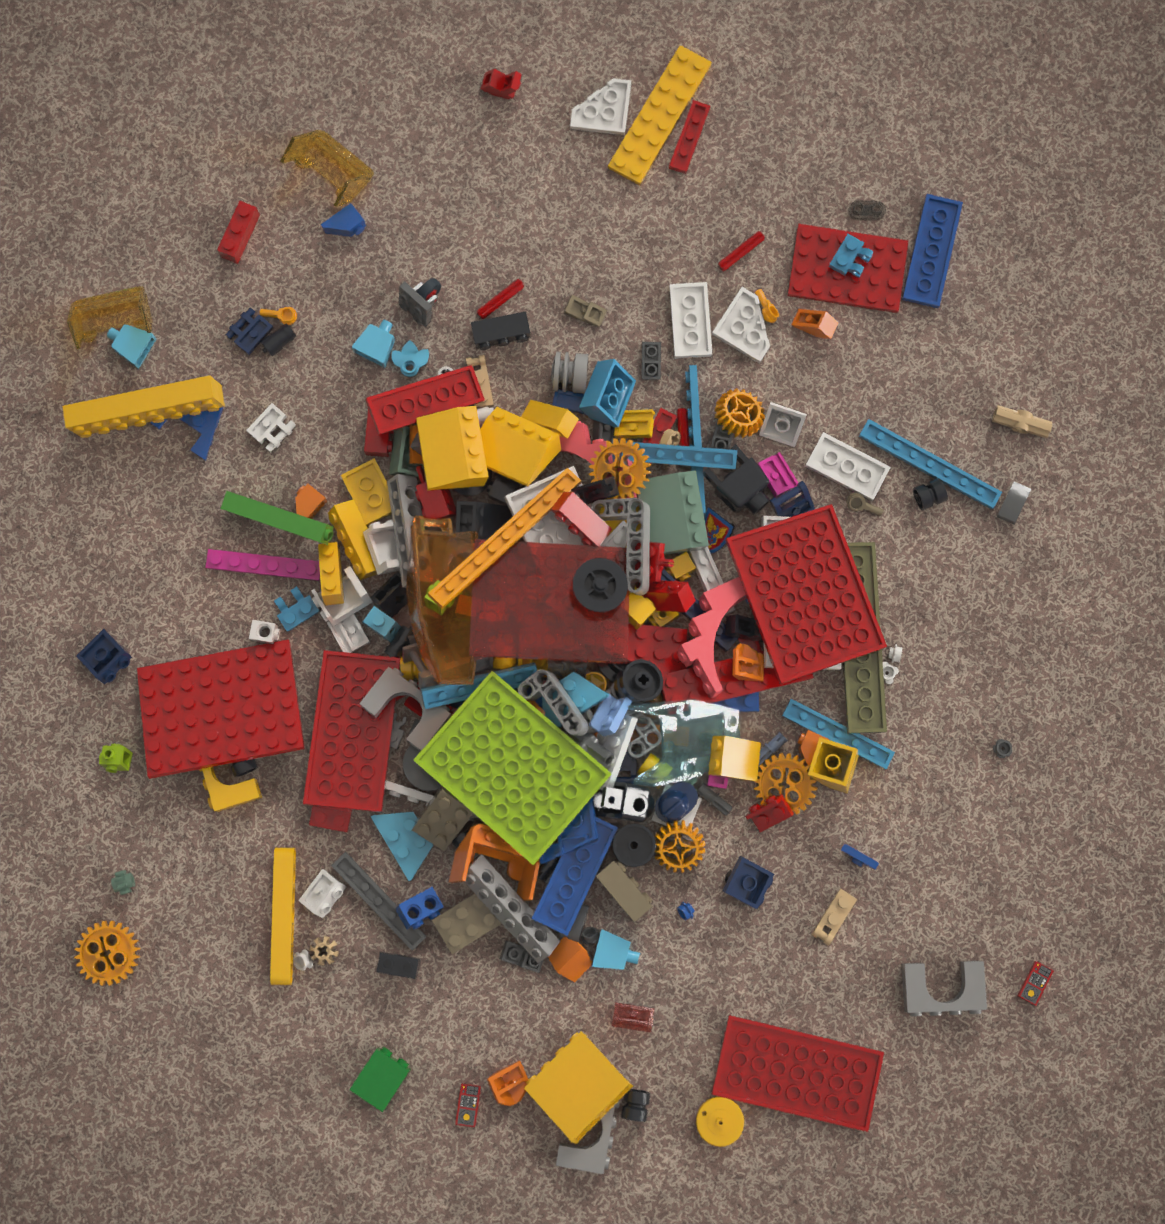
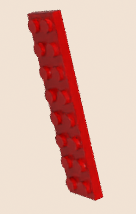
M733 658L714 662L716 674L723 689L714 698H711L705 692L703 682L695 674L694 667L662 674L663 688L661 692L667 714L811 680L814 676L812 673L779 684L774 668H764L763 681L738 680L733 676Z

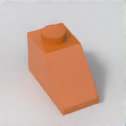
M798 309L791 325L815 337L831 339L838 322L827 311Z
M310 484L303 485L299 488L295 497L296 514L313 519L327 503V500Z
M807 730L805 734L801 733L797 741L800 744L798 750L802 760L805 759V767L812 763L819 737L829 740L810 730Z

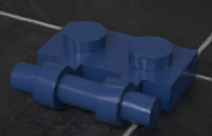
M251 307L240 315L241 318L235 324H232L229 327L230 330L225 334L230 340L237 335L238 337L234 343L248 355L274 329L273 325L259 314L255 319L251 318L256 313ZM246 323H249L246 329L242 332L240 329Z

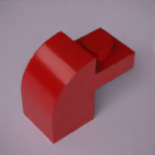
M494 68L485 72L480 89L493 96L513 99L515 92L520 88L522 74L514 71L506 75Z

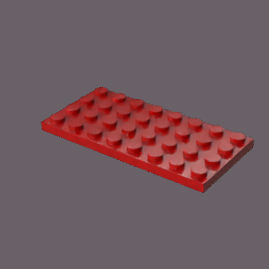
M324 650L304 791V805L382 813L396 697L389 701L377 718L364 710L359 703L388 667L392 670L395 667L400 671L401 658Z
M728 1015L711 1094L868 1132L884 1052Z

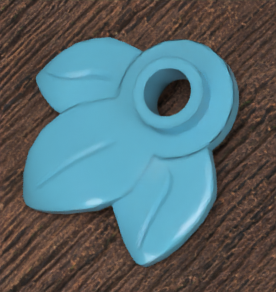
M411 340L404 345L402 351H392L393 363L400 367L402 374L406 377L415 376L419 372V368L425 366L429 359V350L423 349L418 351L416 345ZM409 365L413 366L411 371H408L406 368Z

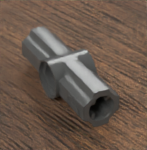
M562 727V731L602 766L607 768L611 765L614 754L603 747L593 734L588 732L583 736L569 734Z

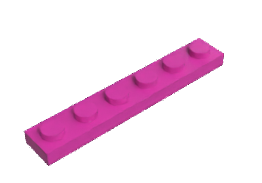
M208 549L206 569L320 581L319 561Z

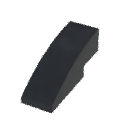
M738 614L726 617V636L763 642L754 617L749 618Z

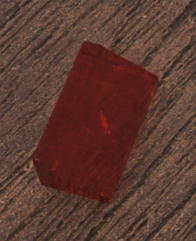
M615 1002L612 1027L651 1032L654 1008Z

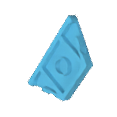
M572 672L559 681L581 714L610 696L607 692L598 688L576 672ZM557 690L553 693L554 700L558 697ZM542 696L545 716L558 728L563 727ZM568 706L563 710L564 715H567L569 712Z
M414 812L371 816L408 881H411L434 846L412 831L417 816Z

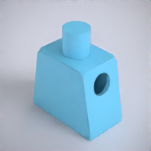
M383 319L379 328L372 324L368 325L353 344V352L385 368L395 342L394 336L389 333L393 324Z
M126 324L123 325L120 331L112 327L107 333V337L113 340L111 347L114 351L137 369L140 368L156 341L152 333Z
M373 606L362 622L390 643L401 628L394 619Z
M601 929L592 967L624 970L626 962L638 964L640 953L629 950L630 941Z

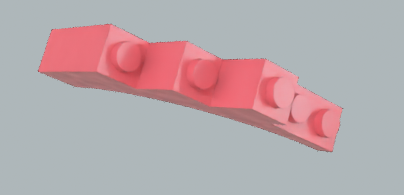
M577 421L568 439L559 437L561 444L560 452L580 456L592 465L595 462L591 458L597 457L594 451L601 452L599 445L607 447L606 441H603V439L593 440L591 444L588 426L581 423V421ZM612 455L608 458L609 464L613 463ZM627 459V465H632V461ZM617 468V472L623 471V468ZM610 473L606 478L613 477V475ZM630 475L625 478V484L629 485L632 481ZM633 492L634 498H637V494Z
M739 577L710 589L701 595L699 604L706 613L692 618L688 624L689 632L695 639L682 644L677 650L678 658L685 664L686 668L694 665L695 674L701 678L703 688L711 698L718 696L723 690L714 664V641L717 629L724 615L736 604L747 598Z

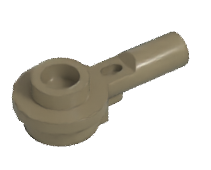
M857 492L850 494L846 501L848 508L852 511H862L864 509L881 516L884 510L867 503L864 496Z

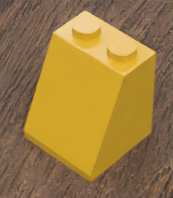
M819 737L808 776L830 789L848 793L859 758L858 749Z

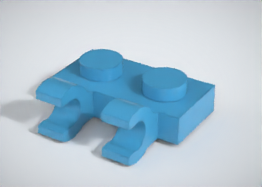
M847 234L830 262L829 267L844 276L847 272H850L854 276L860 277L864 267L853 262L857 256L869 262L873 251L868 248H862L864 245L863 241Z
M297 586L290 590L298 601L293 606L288 608L281 597L274 600L282 612L277 617L287 632L320 612L311 596L304 597Z

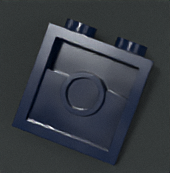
M105 629L76 655L95 678L104 685L107 682H112L116 677V673L120 669L126 668L130 664L129 660L132 658L123 646Z
M739 856L722 891L744 904L758 909L764 901L767 889L772 885L774 874Z

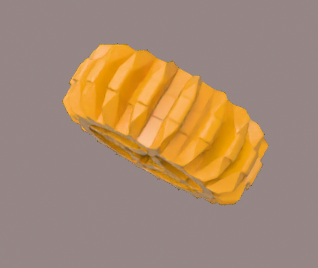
M737 388L734 391L730 389L717 400L714 418L719 419L717 425H722V430H728V435L734 433L735 438L739 435L741 438L746 437V435L750 437L753 433H757L763 425L765 408L761 407L762 402H757V396H751V392L747 394L745 389L741 390V392Z
M674 820V826H671L668 822L666 823L667 829L661 826V833L656 832L655 834L657 838L655 839V853H657L655 859H661L659 864L661 866L666 864V870L673 867L674 873L677 872V868H680L681 873H684V867L691 871V864L697 867V860L702 861L703 856L701 854L705 853V848H703L705 841L701 840L703 834H697L699 832L698 827L692 830V823L685 826L684 820H682L681 825H678L677 820ZM681 833L688 835L693 841L683 839ZM674 834V840L663 845L667 837ZM677 839H679V844L682 847L681 854L679 853V849L676 846ZM695 848L694 852L684 859V853ZM665 852L675 854L677 859L669 857Z

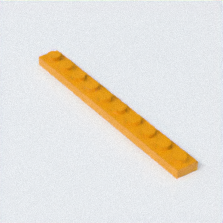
M565 469L428 593V596L443 609L546 516L563 492H572L573 488L581 484V480L571 470Z

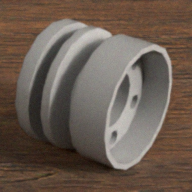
M556 351L551 373L553 391H558L559 383H563V392H566L568 384H572L573 393L585 394L588 354L576 353L574 361H570L569 352H566L564 361L561 360V352Z

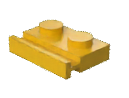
M625 410L619 427H615V438H652L654 410Z

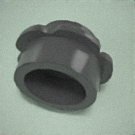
M999 739L993 746V751L999 758L1008 757L1012 754V744L1008 740Z
M594 927L585 928L581 935L582 942L588 945L596 944L600 937V933Z

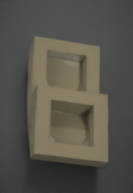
M571 295L563 313L593 326L600 327L607 310L593 302L588 303Z

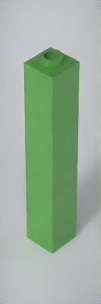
M226 491L220 508L328 545L333 537V526Z

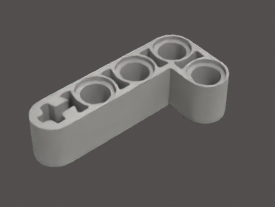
M538 670L519 685L518 693L526 700L535 701L543 696L569 734L583 736L587 733V721L552 672ZM544 675H547V682L543 684L542 678ZM529 687H532V693L528 696L527 690ZM557 690L558 697L554 700L553 693ZM568 706L569 712L567 715H564L563 710Z
M613 684L611 687V695L615 699H618V697L615 694ZM643 707L626 712V715L637 719L644 718L647 721V725L643 728L638 727L637 724L635 725L634 729L639 737L633 740L627 749L629 756L633 759L643 757L656 748L662 740L659 730ZM649 734H655L658 737V741L655 744L648 742L647 736ZM639 745L642 748V752L635 755L631 752V747Z

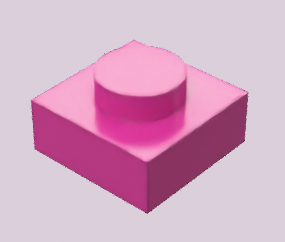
M708 776L707 786L727 789L728 778Z

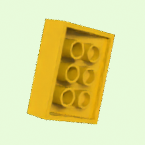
M476 406L456 407L416 418L427 490L485 485L488 479V471Z
M496 407L485 419L480 429L487 468L527 487L561 451L558 433L499 407Z

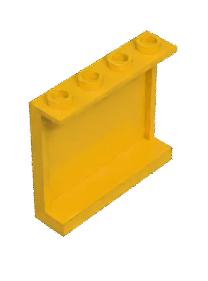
M582 1031L575 1033L569 1039L570 1043L565 1048L561 1047L555 1053L556 1057L551 1062L547 1061L541 1067L542 1071L537 1076H532L524 1088L569 1140L575 1144L633 1087Z

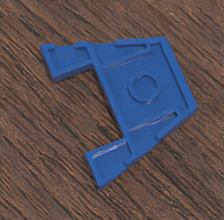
M223 407L219 408L218 411L209 412L206 410L202 411L199 415L187 414L182 415L183 417L180 418L181 421L201 434L191 448V451L205 461L208 457L210 445H212L213 436ZM164 419V422L149 423L160 430L167 419Z
M593 798L590 799L558 836L559 843L552 844L540 857V864L547 863L598 838Z

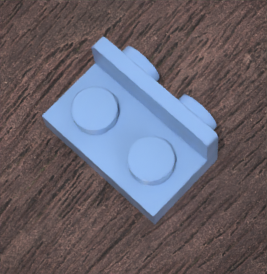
M610 695L601 701L589 726L602 736L615 734L632 700L628 697L615 699Z

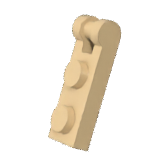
M479 355V358L473 359L471 357L466 358L467 366L481 365V370H476L475 374L485 401L475 404L476 408L494 406L485 356Z
M840 888L811 935L815 938L819 937L823 940L824 944L829 946L857 899ZM824 926L830 928L828 934L822 931Z

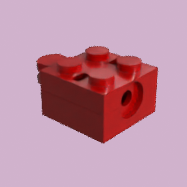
M421 465L418 466L416 470L421 484L416 485L417 490L415 494L418 501L422 503V514L425 520H428V522H439L455 516L457 509L450 490H427L424 469Z

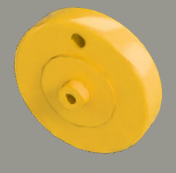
M720 1096L712 1097L706 1100L697 1111L696 1127L698 1133L710 1145L717 1147L731 1145L742 1134L744 1128L743 1113L739 1106L731 1099Z

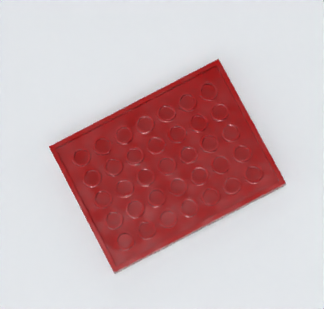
M832 504L725 539L779 684L887 647Z
M289 639L277 641L273 644H261L137 668L147 777L149 779L305 749Z

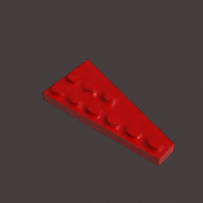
M580 618L573 620L574 640L593 648L601 649L611 656L615 655L628 663L640 659L650 661L658 667L661 674L687 669L685 664L679 660L677 651L682 644L687 642V629L642 625L636 629L631 623Z

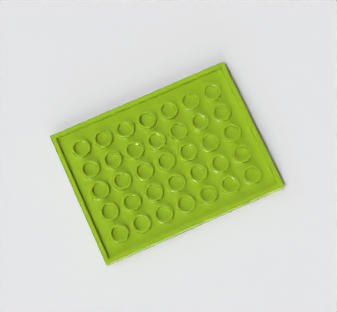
M493 671L489 673L414 758V761L533 866L612 775L604 766Z

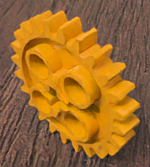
M613 438V444L607 440V447L599 445L601 452L594 451L597 457L591 458V460L595 463L594 465H589V468L594 471L589 473V476L595 477L591 483L606 479L607 475L611 473L615 478L616 484L618 481L620 483L619 487H617L620 495L614 496V499H620V496L621 499L627 498V495L629 498H634L633 492L640 495L639 488H646L643 482H649V479L645 476L651 474L650 471L646 470L651 464L645 462L649 458L647 455L643 456L645 449H639L640 445L638 443L633 445L632 440H628L626 443L624 438H621L620 443L618 439ZM614 454L615 461L609 464L608 458ZM633 456L634 462L632 465L628 466L627 459L628 457ZM617 468H623V471L617 472ZM630 475L632 481L629 485H626L625 478Z
M780 753L779 759L773 755L771 756L772 761L769 759L765 760L767 766L763 764L759 766L762 770L758 771L760 778L754 781L759 786L755 787L754 790H760V793L756 797H762L763 800L760 804L765 803L764 800L772 795V788H776L779 791V795H784L785 791V799L791 810L797 815L800 813L799 808L804 811L807 809L805 804H812L809 798L816 797L812 791L818 789L813 786V783L817 781L808 776V770L811 765L805 767V759L799 762V755H796L793 759H791V753H788L786 758L783 753ZM786 768H789V773L786 779ZM774 769L780 770V779L774 777ZM794 771L800 774V781H795L792 778ZM784 781H786V784H789V787L786 789L785 785H782ZM791 791L797 792L798 800L791 799Z
M102 921V926L99 923H94L95 929L88 927L89 934H81L84 940H77L81 947L75 948V951L80 952L79 955L74 957L75 959H80L76 967L82 966L83 969L80 971V974L87 972L85 979L93 977V984L100 980V986H103L107 980V984L110 986L113 985V979L116 983H121L120 977L127 979L126 972L130 974L134 972L131 966H138L134 959L140 958L139 955L135 954V951L140 950V948L135 947L134 944L139 940H132L135 933L128 934L129 927L122 929V923H118L116 927L115 921H110L109 926L107 921ZM111 935L117 937L115 945H112L109 941ZM94 942L99 947L96 953L91 950V945ZM106 950L111 951V953L108 954V956H104ZM119 953L124 956L122 964H119L116 960ZM100 961H103L106 966L103 972L98 969Z

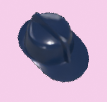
M677 782L672 785L656 801L655 813L658 818L666 823H674V820L678 822L685 817L697 804L698 795L695 787L687 782Z

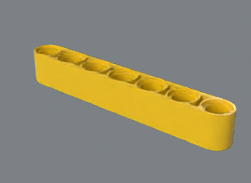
M295 848L274 849L271 985H292Z

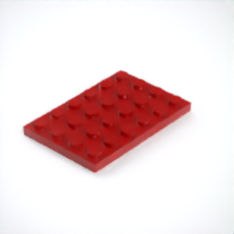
M798 223L787 296L898 313L909 240ZM847 234L863 241L864 245L862 248H868L873 251L869 262L864 261L858 256L853 263L864 267L860 277H856L850 272H847L844 276L829 267L830 262Z

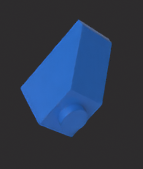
M350 203L322 223L321 226L325 234L352 237L362 233L366 224L359 212Z

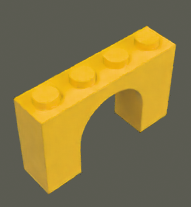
M214 767L199 769L204 774L205 779H202L204 789L208 790L210 795L208 804L215 812L262 798L257 779L253 778L238 784L225 785L217 779Z

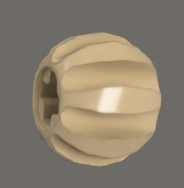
M324 936L323 942L319 937L314 940L316 947L310 945L309 951H314V955L311 956L313 962L318 958V965L324 966L325 960H327L329 965L334 962L332 955L338 957L339 951H334L333 949L338 944L335 940L330 944V937ZM327 947L326 951L328 954L321 955L322 950L320 948Z

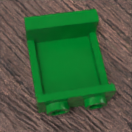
M382 1047V1049L376 1048L350 1088V1091L381 1112L386 1109L411 1070L408 1067V1062L402 1058L395 1059L391 1056L393 1053L385 1047Z

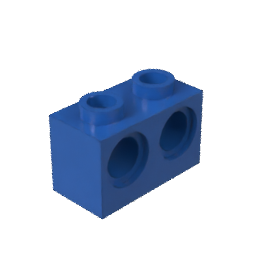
M430 887L399 904L395 910L406 930L411 927L415 930L424 924V920L428 918L433 920L441 915L440 912L444 906L434 888ZM425 902H431L433 909L426 908ZM408 911H414L417 917L414 919L410 918Z

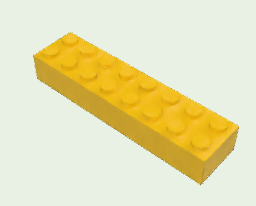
M209 375L68 404L62 407L65 428L81 438L91 437L94 433L107 434L110 430L114 429L126 430L128 426L135 425L136 427L145 426L148 422L161 423L167 418L180 419L183 417L182 415H199L202 411L206 410L214 412L218 411L221 407H225L222 385Z

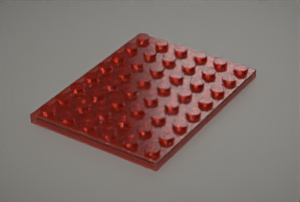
M475 539L474 551L486 540ZM516 542L472 582L469 656L627 664L629 590H627L623 602L615 609L607 612H595L585 608L579 603L573 592L575 572L584 562L590 559L606 558L612 560L626 574L627 548Z

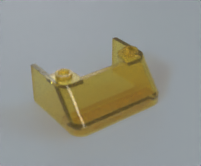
M315 130L292 137L280 160L282 164L294 161L296 166L301 169L312 167L337 187L335 207L352 202L374 175V171L322 130Z
M132 287L79 299L71 303L67 324L76 349H80L82 341L87 343L95 340L94 337L97 336L98 332L110 330L112 327L115 329L120 328L124 324L134 325L135 328L146 329L147 333H151L152 317L145 287Z

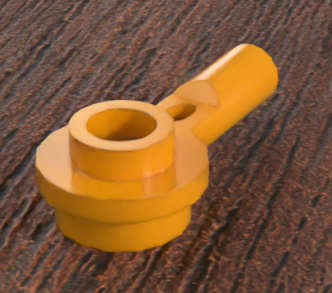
M758 289L755 291V294L758 296L759 302L763 307V319L767 322L775 323L779 317V312L766 299L762 289Z
M292 307L280 308L278 311L260 309L261 316L278 318L282 324L292 325L297 319V313Z

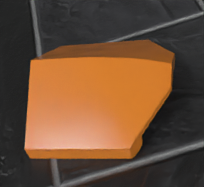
M739 643L733 649V676L738 680L763 681L764 655L758 653L749 645Z
M566 936L560 940L559 944L548 956L556 972L574 983L593 964L587 950L578 942L568 939Z
M521 1061L502 1068L487 1078L498 1104L511 1107L520 1102L527 1092L524 1088L527 1086L526 1083L529 1079Z

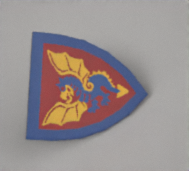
M708 507L704 520L709 543L708 549L712 554L725 546V539L731 536L735 526Z

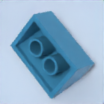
M615 359L598 361L579 408L590 419L613 427H619L636 380Z

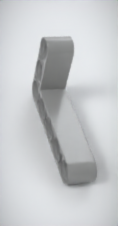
M639 498L607 499L593 502L591 510L603 521L627 520L626 577L628 590L640 596L646 594L649 590L650 506ZM641 504V510L636 512V507ZM623 505L622 512L618 513V508ZM605 507L604 512L599 514L600 509ZM641 523V529L636 532V526ZM641 542V548L636 551V545ZM641 562V567L635 570V565ZM640 581L639 589L635 590V584Z

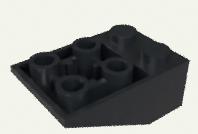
M457 501L456 542L479 544L482 541L488 540L513 517L509 507L483 502Z

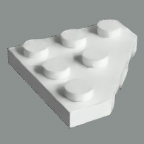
M613 78L602 89H598L590 95L582 104L575 106L572 109L570 129L625 135L631 80Z
M741 287L713 330L712 335L760 364L770 348L765 330L766 327L763 315L761 314L758 296Z

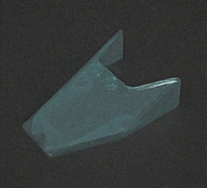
M695 699L628 706V710L657 716L660 720L662 736V760L633 780L634 784L657 787L700 777L709 770L713 736H729L740 739L739 710Z

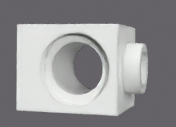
M252 620L249 635L251 641L273 644L275 640H279L280 629H278V625ZM269 628L270 634L267 637H262V630Z

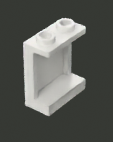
M393 519L386 521L384 524H380V522L370 524L363 534L377 574L381 575L400 571Z
M351 566L344 569L347 576L342 578L344 604L325 606L321 591L317 593L315 589L311 590L314 595L312 598L317 608H322L321 616L325 622L329 620L333 626L372 603L371 598Z

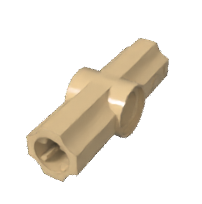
M999 405L996 407L992 422L1011 427L1015 432L1022 434L1030 433L1043 438L1049 436L1052 428L1051 421L1035 417L1031 412L1025 410L1015 411Z

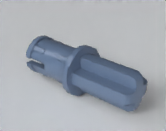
M780 732L769 743H765V746L760 750L759 766L771 755H775V752L788 741Z

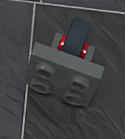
M435 278L429 279L424 284L420 282L414 288L410 287L406 282L402 283L399 286V306L404 311H408L417 323L423 324L426 327L431 322L432 306L437 302V295L442 287L441 283Z

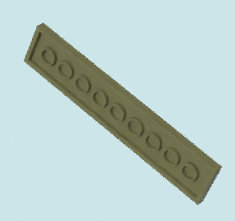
M875 542L847 543L880 627ZM881 649L843 662L847 734L887 732Z

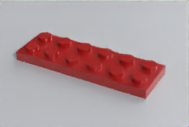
M469 365L367 397L365 401L378 435L416 424V418L456 407H469L484 402L485 399L473 366Z

